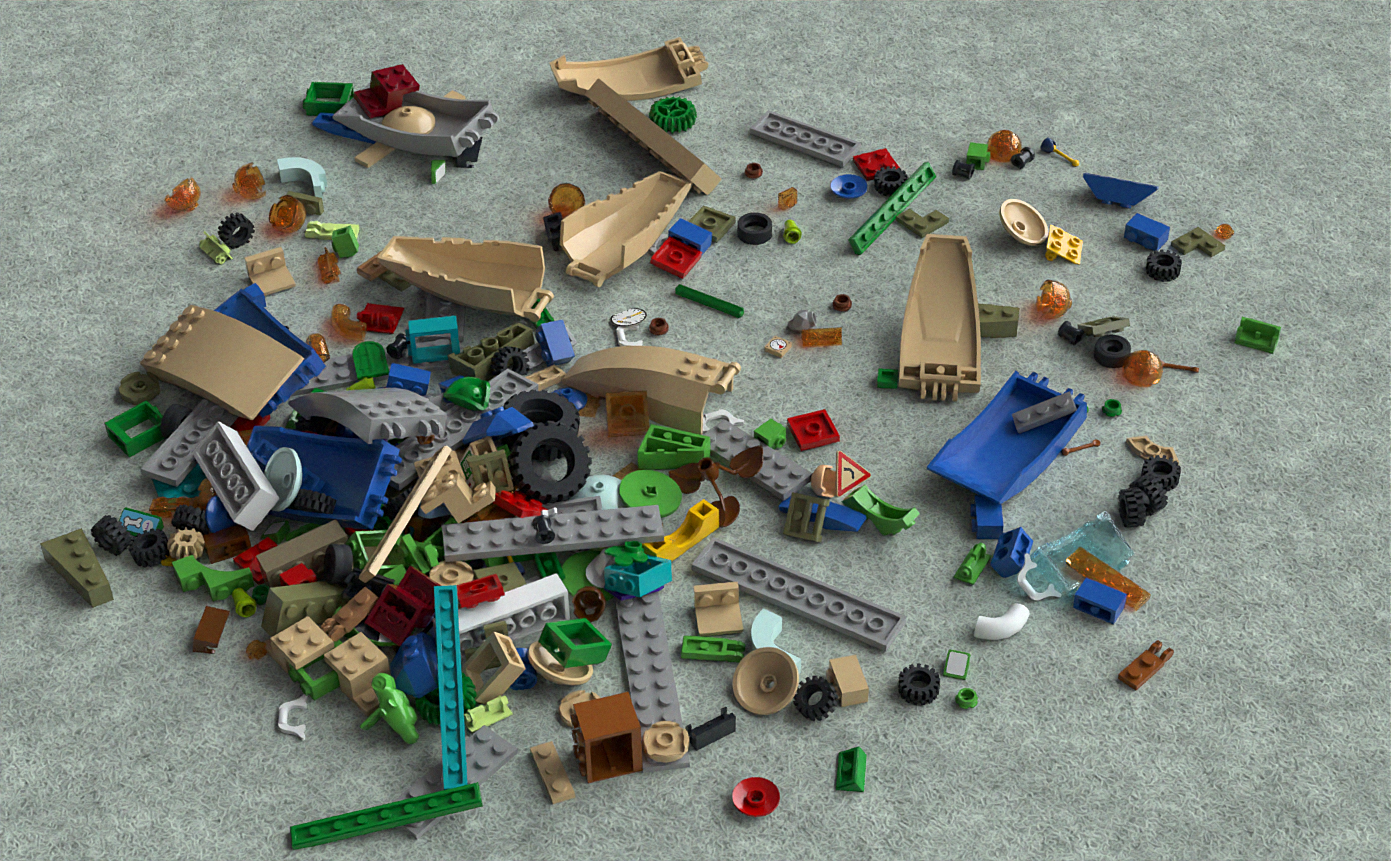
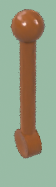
M1162 360L1157 362V367L1159 368L1169 367L1199 372L1198 367L1164 363Z
M1095 439L1089 444L1070 449L1063 448L1061 453L1067 456L1071 452L1093 446L1098 447L1101 442Z

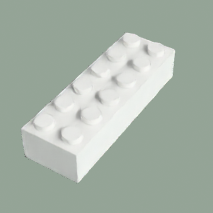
M218 421L192 452L233 521L253 531L280 498L237 431Z
M554 574L504 592L505 596H501L499 600L494 602L485 601L478 603V606L474 608L459 609L461 660L465 659V649L478 647L484 643L483 625L505 620L508 636L514 641L543 630L545 623L570 620L568 591L559 576ZM434 618V619H433V627H434L435 642H436V648H437V640H436V619Z

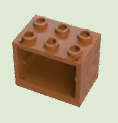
M629 692L573 704L574 714L570 715L574 729L571 730L575 744L573 745V752L575 758L580 760L578 766L581 777L586 776L587 782L593 783L643 771L641 726Z

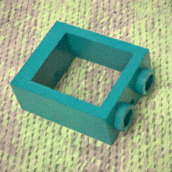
M456 315L408 321L409 329H405L406 341L411 342V344H407L408 356L413 358V364L448 360L447 355L452 353L457 355L460 353ZM450 333L451 344L416 348L415 337Z
M648 555V560L644 563L634 562L632 565L625 567L617 566L613 563L604 568L605 589L642 597L672 581L671 560Z

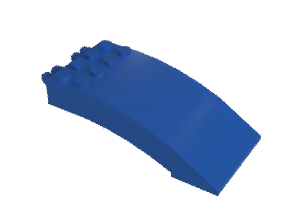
M242 288L213 310L257 329L304 358L301 364L258 413L262 418L275 411L279 404L285 403L295 391L302 389L310 382V379L317 377L326 367L312 347L289 331L256 298Z
M1015 370L986 408L952 439H948L929 463L927 470L1000 505L1030 485L1068 444L1087 418V402L1083 401L1085 396L1079 393L1073 399L1077 409L1074 413L1019 434L1013 420V413L1059 396L1061 393L1047 387L1048 378L1043 377L1037 383V373L1032 372L1028 378H1025ZM1071 388L1066 389V391L1064 392L1067 393L1070 391L1071 395H1073V389Z
M254 426L247 444L251 454L263 438L278 449L282 447L293 449L297 453L301 465L326 482L319 493L326 494V496H331V498L337 500L333 514L285 508L282 511L270 510L267 515L318 525H325L333 520H337L341 528L373 530L377 517H382L384 513L380 509L381 504H387L388 498L384 495L391 476L395 477L398 473L394 466L402 461V458L398 456L400 449L383 439H375L372 441V444H368L359 438L318 435L276 426ZM254 458L257 464L259 465L260 469L264 473L266 466L260 461H258L256 458Z

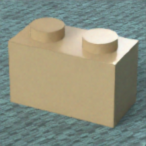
M856 654L830 659L829 669L826 670V677L829 683H833V687L838 695L836 700H839L841 707L868 702L869 687Z

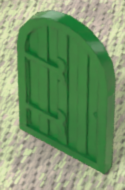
M365 341L354 347L352 358L358 380L366 377L368 379L389 375L385 350L381 344L374 341Z

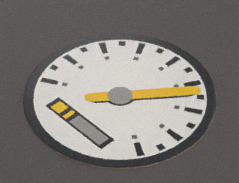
M632 308L612 315L610 320L617 326H632L644 321L647 313L642 309Z

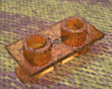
M325 247V254L320 255L317 260L321 270V279L326 284H330L335 279L340 282L339 275L341 271L336 264L338 259L333 252L330 253Z
M842 327L802 329L801 339L803 348L842 345Z
M184 496L179 498H153L149 511H151L152 515L160 516L161 518H172V512H175L177 506H183V504L188 507L189 505L193 506L195 498Z

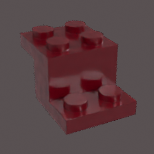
M401 64L372 71L370 88L355 91L353 98L371 119L387 115L392 110L402 107L403 95L419 91L420 85L406 67Z
M409 566L399 585L387 584L365 623L398 646H401L411 635L414 628H425L435 613L434 586L441 585L416 568Z

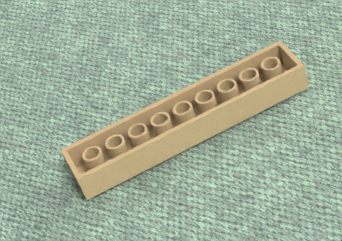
M599 78L585 93L590 99L588 102L595 108L599 107L597 110L602 115L608 116V119L615 125L619 123L617 127L626 134L630 132L628 136L635 142L640 140L638 143L647 151L651 149L649 151L651 155L667 168H670L681 179L690 182L692 188L699 194L701 192H704L706 195L710 194L722 180L704 162Z

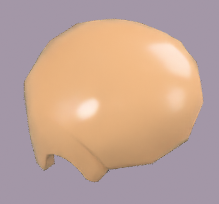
M820 465L811 476V487L815 494L820 497L832 498L835 496L836 471L830 469L833 468L832 466Z

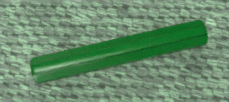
M678 284L675 288V294L737 318H741L744 315V308L682 284Z

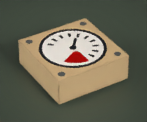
M774 336L765 346V352L782 358L792 347V342Z

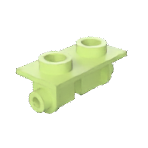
M205 231L203 232L207 237L199 242L201 250L209 255L217 264L225 263L228 257L233 259L229 254L231 250L224 243L220 245L221 242L215 235L209 236Z
M499 695L497 698L486 702V706L480 705L474 709L466 710L464 723L471 733L476 732L483 725L489 726L513 715L507 706L509 702L505 695L502 697Z

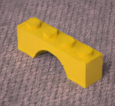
M705 499L701 500L688 510L685 520L675 532L664 536V541L642 543L644 553L669 559L672 562L719 528V509Z

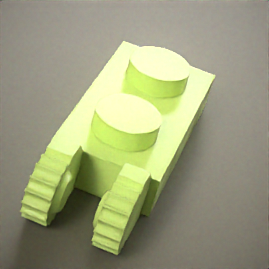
M310 221L307 224L305 237L332 240L334 230L351 225L357 239L359 225L321 224L318 221Z

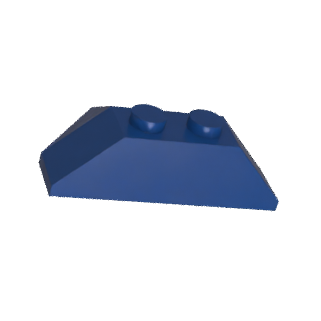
M1083 173L1084 180L1096 198L1101 199V203L1109 205L1117 202L1120 203L1121 207L1131 208V205L1135 206L1159 188V186Z
M501 406L480 414L481 419L472 423L462 441L467 447L470 443L487 436H491L492 440L496 441L520 433L534 425L532 421L515 408L504 409Z
M421 632L408 637L401 644L390 663L391 676L395 680L396 689L403 691L406 695L420 698L438 688L436 642L434 637Z

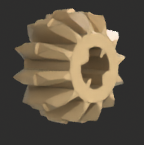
M185 527L183 531L177 529L176 533L170 534L167 548L171 558H176V560L190 555L197 559V557H202L205 541L201 532H196L195 528L188 530Z

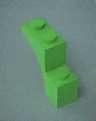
M866 484L854 489L841 501L844 506L866 515V520L870 519L884 536L891 533L895 535L903 528L905 530L909 529L915 524L914 519L920 514L915 507L903 509L884 502Z
M193 555L172 562L175 576L183 592L196 590L200 586L205 585L213 602L228 598L237 588H242L246 592L254 587L249 567L236 571H218L205 567Z

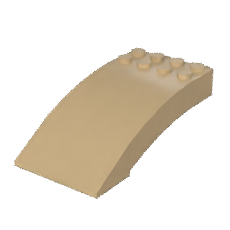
M190 305L184 309L182 315L180 314L177 317L178 320L169 326L170 329L166 334L157 340V344L155 343L152 349L144 355V359L140 364L148 372L156 375L160 381L189 390L228 410L231 414L253 420L304 358L268 335L243 322L210 309Z

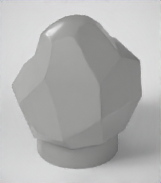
M808 310L798 311L793 316V319L788 322V327L791 330L806 333L812 327L817 326L814 311L808 312Z

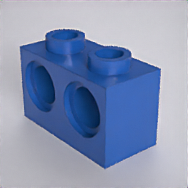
M1022 527L1000 534L990 565L1003 578L1018 574L1024 564V554H1030L1033 540Z

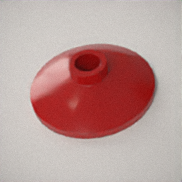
M750 777L740 781L735 786L732 800L736 809L742 814L751 817H762L772 813L778 807L780 792L772 781L762 777Z

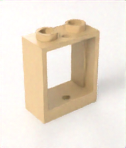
M494 631L461 667V671L466 676H469L476 686V689H474L477 693V696L474 698L475 701L486 705V702L497 698L499 695L502 696L526 669L511 638ZM497 656L502 666L484 685L480 674Z

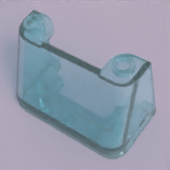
M1106 510L1098 514L1094 520L1086 522L1082 527L1057 541L1043 544L1030 555L1031 561L1037 564V567L1033 569L1049 584H1053L1054 588L1062 596L1068 595L1069 598L1074 596L1085 578L1094 580L1115 567H1118L1119 570L1130 563L1128 559L1135 554Z

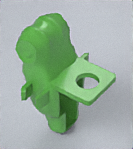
M386 673L376 674L372 679L371 686L378 698L380 707L359 727L362 730L368 731L383 717L406 743H416L419 739V734L414 726L417 715L414 709L409 706L407 696L403 691L396 689L395 680L391 675Z

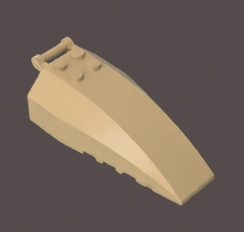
M659 171L641 181L633 183V187L629 189L624 187L616 195L611 193L603 201L598 199L561 220L560 245L571 261L566 268V274L578 276L592 282L597 287H601L606 279L628 267L650 249L677 212L691 188V183Z
M393 236L377 257V261L421 290L449 302L477 310L529 318L532 322H537L547 303H550L554 298V294L551 291L541 289L545 264L542 246L499 240H484L483 243H472L471 239H465L464 242H453L452 238H446L445 241H435L434 238ZM541 299L535 309H531L536 300Z
M621 346L603 349L580 357L563 377L562 384L584 393H589L596 398L601 396L609 399L610 404H621L626 407L627 411H638L643 414L644 418L661 425L702 435L703 410L709 392L724 394L726 390L732 392L733 377L740 372L741 366L737 362L726 363L717 359L670 348Z

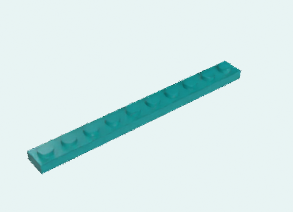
M457 585L434 586L444 790L468 785Z

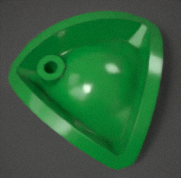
M463 377L454 381L446 389L443 397L455 405L472 411L485 410L488 407L490 398V383L476 377Z

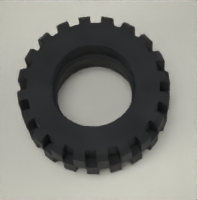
M530 390L529 392L522 391L518 395L514 394L504 403V409L515 408L532 421L533 425L540 422L545 424L547 421H554V424L561 422L566 424L565 428L570 429L572 427L577 430L575 434L578 436L580 414L575 405L564 396L560 397L557 393H548L546 390ZM524 431L502 438L501 442L503 445L507 444L510 449ZM540 445L533 451L531 461L533 459L537 460V462H543L544 460L550 462L556 458L561 459L564 455L554 446Z
M547 421L545 424L540 422L526 429L509 450L511 453L507 458V462L510 464V475L513 478V487L517 485L520 489L519 491L526 494L528 499L537 500L542 504L566 501L579 492L586 484V478L590 476L591 469H589V466L592 464V458L588 457L590 452L589 446H584L582 443L585 439L582 435L578 437L575 434L577 430L574 428L567 429L564 423L554 424V421ZM551 445L563 453L567 462V473L561 480L548 482L535 473L531 464V455L538 446Z

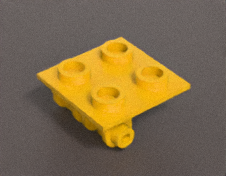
M1050 225L1045 257L1048 261H1053L1059 255L1074 264L1080 265L1083 241L1063 231L1061 228Z

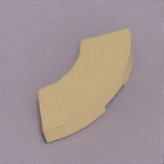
M1147 436L1126 439L1130 449L1145 460H1149L1151 456L1155 459V455H1159L1160 458H1163V455H1165L1166 459L1171 457L1173 462L1177 461L1179 465V460L1173 447L1159 446L1150 441Z

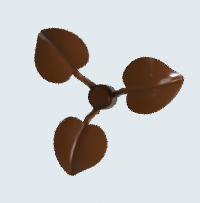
M758 445L738 453L730 462L731 469L720 465L719 462L714 463L711 458L705 457L698 463H689L669 471V477L677 483L684 494L694 493L699 490L701 482L705 480L710 481L720 499L711 503L719 509V527H727L737 519L740 512V503L734 496H728L723 499L715 483L719 476V469L732 475L738 473L741 478L753 477L762 468L763 447Z

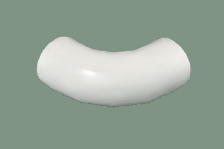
M1014 603L1009 605L1007 612L1001 617L979 616L974 637L986 640L1009 638L1019 632L1025 625L1029 617V610L1024 605Z

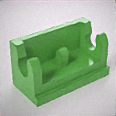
M1242 316L1234 343L1273 354L1279 341L1281 327Z

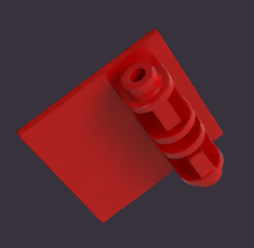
M367 303L365 309L357 313V320L359 322L356 329L394 334L405 308Z

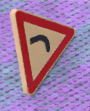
M837 451L835 495L841 497L870 478L871 473L842 451Z

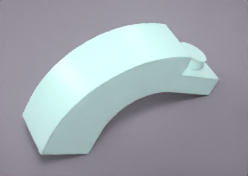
M298 157L277 159L281 183L291 181L307 182L313 187L315 197L323 199L322 193L325 192V187H327V179L321 165L315 161Z
M766 609L760 611L752 624V651L763 647L780 649L773 641L782 631V617ZM784 651L793 659L800 674L801 659Z

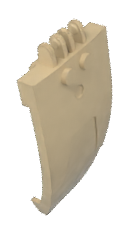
M681 37L664 41L665 46L615 59L566 62V57L563 55L549 63L559 88L585 95L599 78L626 101L660 97L701 85L700 72L707 70L709 67L703 53L700 51V47H687Z
M927 234L920 248L904 314L900 344L898 387L921 390L920 399H925L926 390L932 391V400H937V391H941V400L945 401L946 392H952L953 401H957L958 393H979L981 385L980 319L972 264V250L967 236Z

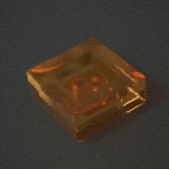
M794 187L778 193V207L781 210L792 208L797 204V190Z

